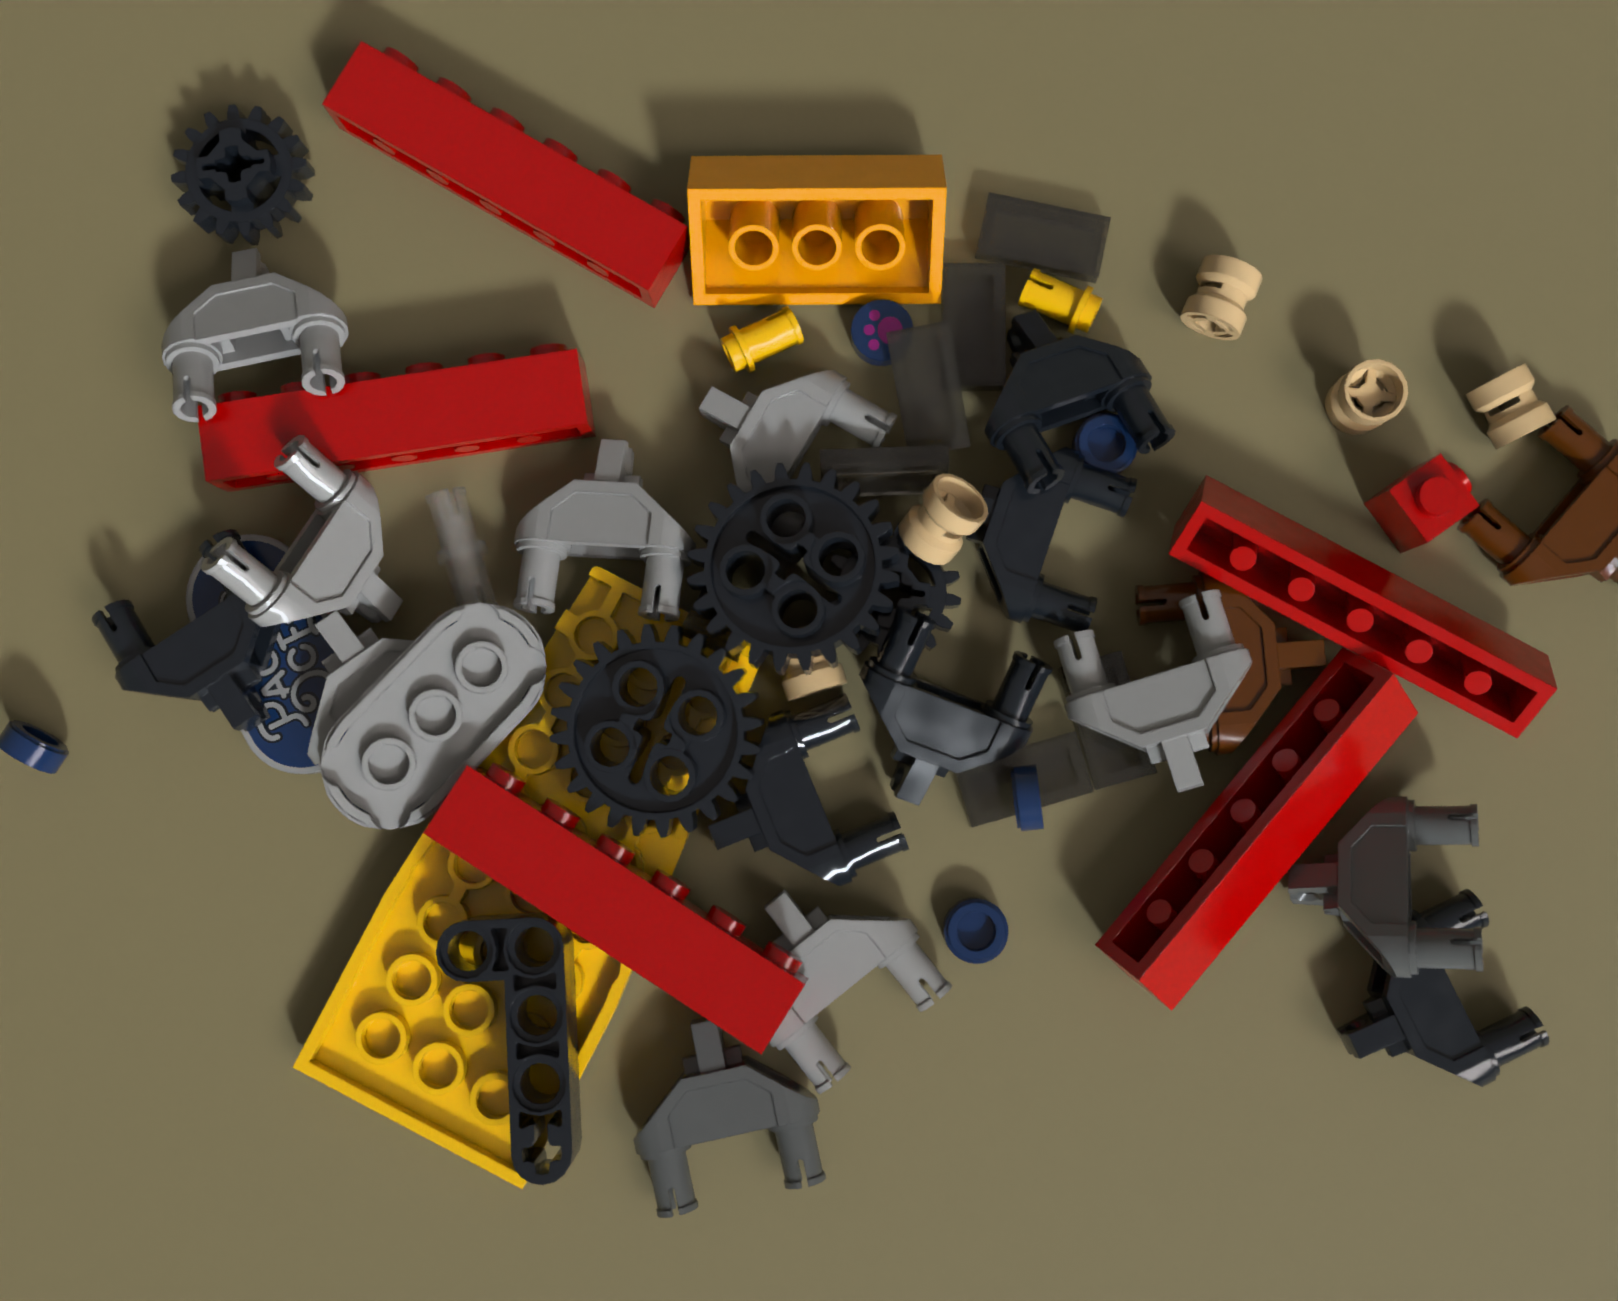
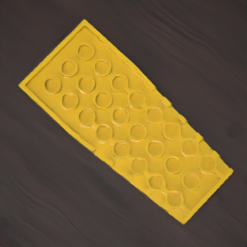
M595 566L589 572L590 578L569 610L566 609L554 627L556 631L544 648L547 667L544 690L540 699L525 718L478 767L488 770L493 762L503 766L526 782L521 791L523 794L540 805H543L547 797L559 802L581 818L576 825L577 829L596 841L602 833H605L634 851L636 854L630 863L648 875L653 876L657 868L673 875L690 832L688 833L677 817L674 818L671 834L667 837H660L655 820L649 821L643 834L634 836L631 816L626 815L618 825L610 828L607 826L611 807L604 804L600 808L587 813L585 807L592 792L587 787L569 793L567 790L569 784L578 776L575 767L556 769L555 763L570 752L568 745L550 742L551 735L567 730V721L552 715L551 709L571 705L572 698L567 696L559 688L561 682L581 683L583 680L573 665L576 659H584L595 665L599 662L593 647L595 642L604 641L614 651L619 650L617 643L618 630L628 629L636 642L641 643L644 624H654L658 631L660 642H664L667 632L672 625L681 626L683 645L688 646L698 633L707 635V644L704 654L707 656L712 655L721 648H725L730 634L725 633L713 638L706 629L709 624L708 622L679 608V620L673 622H666L664 620L665 614L660 613V621H653L639 616L638 609L641 606L643 589L601 567ZM748 645L734 656L728 654L727 660L722 666L726 673L740 668L747 670L744 678L736 685L739 693L749 692L758 669L752 668L749 664L750 646ZM638 668L633 671L628 679V692L633 700L647 705L654 699L658 687L657 680L650 671ZM678 676L675 679L662 715L659 718L649 721L645 720L644 727L648 728L652 734L647 747L635 763L630 774V779L633 783H639L652 747L662 740H671L672 734L664 729V722L685 687L686 682L683 677ZM696 696L687 704L685 716L689 726L698 732H710L717 721V711L713 703L705 697ZM609 727L604 731L600 740L602 753L610 761L616 763L623 762L629 752L627 737L616 728ZM666 756L661 760L657 771L662 785L674 791L683 790L689 779L688 769L684 762L672 756ZM423 833L384 893L293 1068L523 1189L528 1181L521 1178L515 1170L511 1157L504 980L456 981L447 976L438 965L436 948L439 938L447 928L467 918L479 915L543 911ZM538 927L529 928L525 935L524 946L528 955L536 961H549L555 947L551 935ZM571 930L574 942L580 1081L619 1005L633 970ZM465 931L459 942L460 954L470 964L482 965L487 956L486 942L476 932ZM530 996L526 1008L530 1020L539 1027L548 1028L554 1026L557 1020V1010L553 1002L545 996ZM542 1063L531 1065L529 1077L531 1084L536 1090L545 1094L559 1091L560 1079L554 1068ZM557 1111L545 1115L544 1132L535 1142L534 1147H546L548 1143L547 1124Z

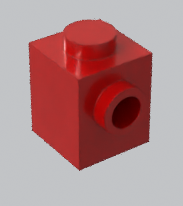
M1441 453L1413 467L1363 503L1400 554L1430 542L1480 506L1471 494L1472 485L1467 475L1456 464L1447 462Z

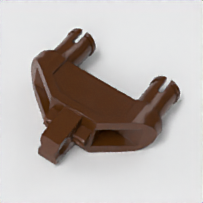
M1566 405L1555 413L1557 419L1548 423L1550 427H1542L1537 436L1541 440L1548 442L1579 469L1577 477L1580 479L1536 530L1527 535L1495 508L1489 499L1479 502L1480 506L1467 515L1470 519H1462L1457 526V530L1465 533L1499 563L1497 566V570L1500 572L1499 577L1510 586L1576 578L1587 574L1600 582L1607 581L1610 578L1618 584V440L1612 439L1608 441L1578 416L1572 407Z
M1201 571L1198 575L1192 576L1191 582L1150 586L1136 585L1135 604L1162 603V605L1139 607V610H1136L1139 626H1145L1149 623L1184 621L1185 617L1178 603L1182 599L1194 594L1204 620H1207L1209 616L1201 592L1219 589L1235 643H1242L1244 648L1249 649L1253 661L1251 667L1209 733L1205 734L1209 744V752H1215L1216 755L1231 754L1235 751L1275 698L1281 686L1292 685L1291 670L1327 665L1324 639L1288 642L1287 627L1275 628V623L1245 594Z

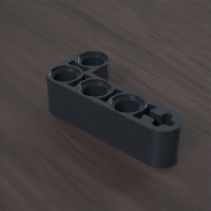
M544 912L479 915L454 923L442 933L436 948L438 965L447 976L456 981L504 980L510 1140L513 1166L520 1177L531 1184L546 1185L554 1183L565 1175L580 1150L582 1140L574 942L572 932L569 928ZM529 928H542L553 938L554 953L549 961H536L525 951L524 938ZM465 931L476 932L485 940L487 956L482 965L470 964L460 954L459 942ZM530 996H545L553 1002L557 1010V1020L554 1026L548 1028L539 1027L530 1020L526 1010ZM542 1063L554 1068L560 1079L559 1091L545 1094L536 1090L531 1084L529 1077L531 1065ZM557 1111L547 1124L548 1141L550 1145L561 1146L553 1159H547L545 1148L534 1147V1144L544 1132L545 1115Z

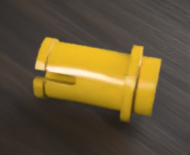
M1034 268L1030 274V280H1027L1021 293L1018 306L1027 307L1032 310L1036 309L1038 313L1069 325L1067 332L1074 334L1076 329L1088 333L1103 298L1092 294L1094 287L1088 285L1084 291Z
M785 306L780 311L744 328L738 329L736 325L728 328L729 334L720 338L723 351L735 373L743 369L751 373L756 370V363L794 345L804 343L801 328L789 306Z

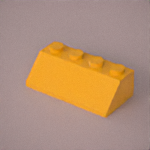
M942 155L691 156L687 198L693 305L867 304L871 301L882 299L898 304H941L947 194Z

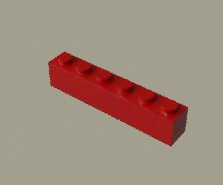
M363 41L359 43L322 103L341 130L653 308L656 307L690 250L688 227L683 224L685 218L680 212L661 200L653 199L651 204H648L630 193L631 187L622 178L606 169L600 168L597 174L579 165L576 163L578 161L577 156L558 141L546 138L541 143L523 133L525 130L524 126L507 112L493 107L490 113L470 103L472 100L470 95L454 82L444 77H439L435 83L419 74L417 65L398 50L386 47L382 53Z
M550 343L531 348L530 356L505 359V355L500 353H483L469 357L467 359L468 365L443 369V365L440 363H417L406 367L404 375L381 378V374L376 372L352 373L344 376L345 385L338 393L333 394L330 386H326L327 396L313 395L307 392L302 387L301 381L284 384L280 387V393L257 397V394L251 391L226 392L218 395L217 411L211 419L205 420L202 415V405L198 406V426L205 481L226 492L293 483L294 481L289 476L274 467V461L278 455H282L284 458L288 457L281 450L298 435H304L308 438L309 442L342 471L350 469L358 472L596 437L586 364L577 348L568 350L565 344Z
M1208 475L1204 477L1174 526L1169 555L1517 739L1557 690L1549 656L1546 653Z
M1342 648L1095 944L1124 973L1171 1011L1418 714V711L1394 673Z
M495 762L491 764L488 770L483 767L466 766L423 832L425 835L762 1055L809 979L798 972L803 962L797 956L772 941H769L764 949L741 935L747 925L740 919L714 904L708 913L686 899L691 889L683 882L658 868L653 876L648 875L630 863L636 854L634 851L605 833H602L596 841L577 829L576 825L581 818L559 802L547 797L543 805H540L523 794L521 791L526 782Z

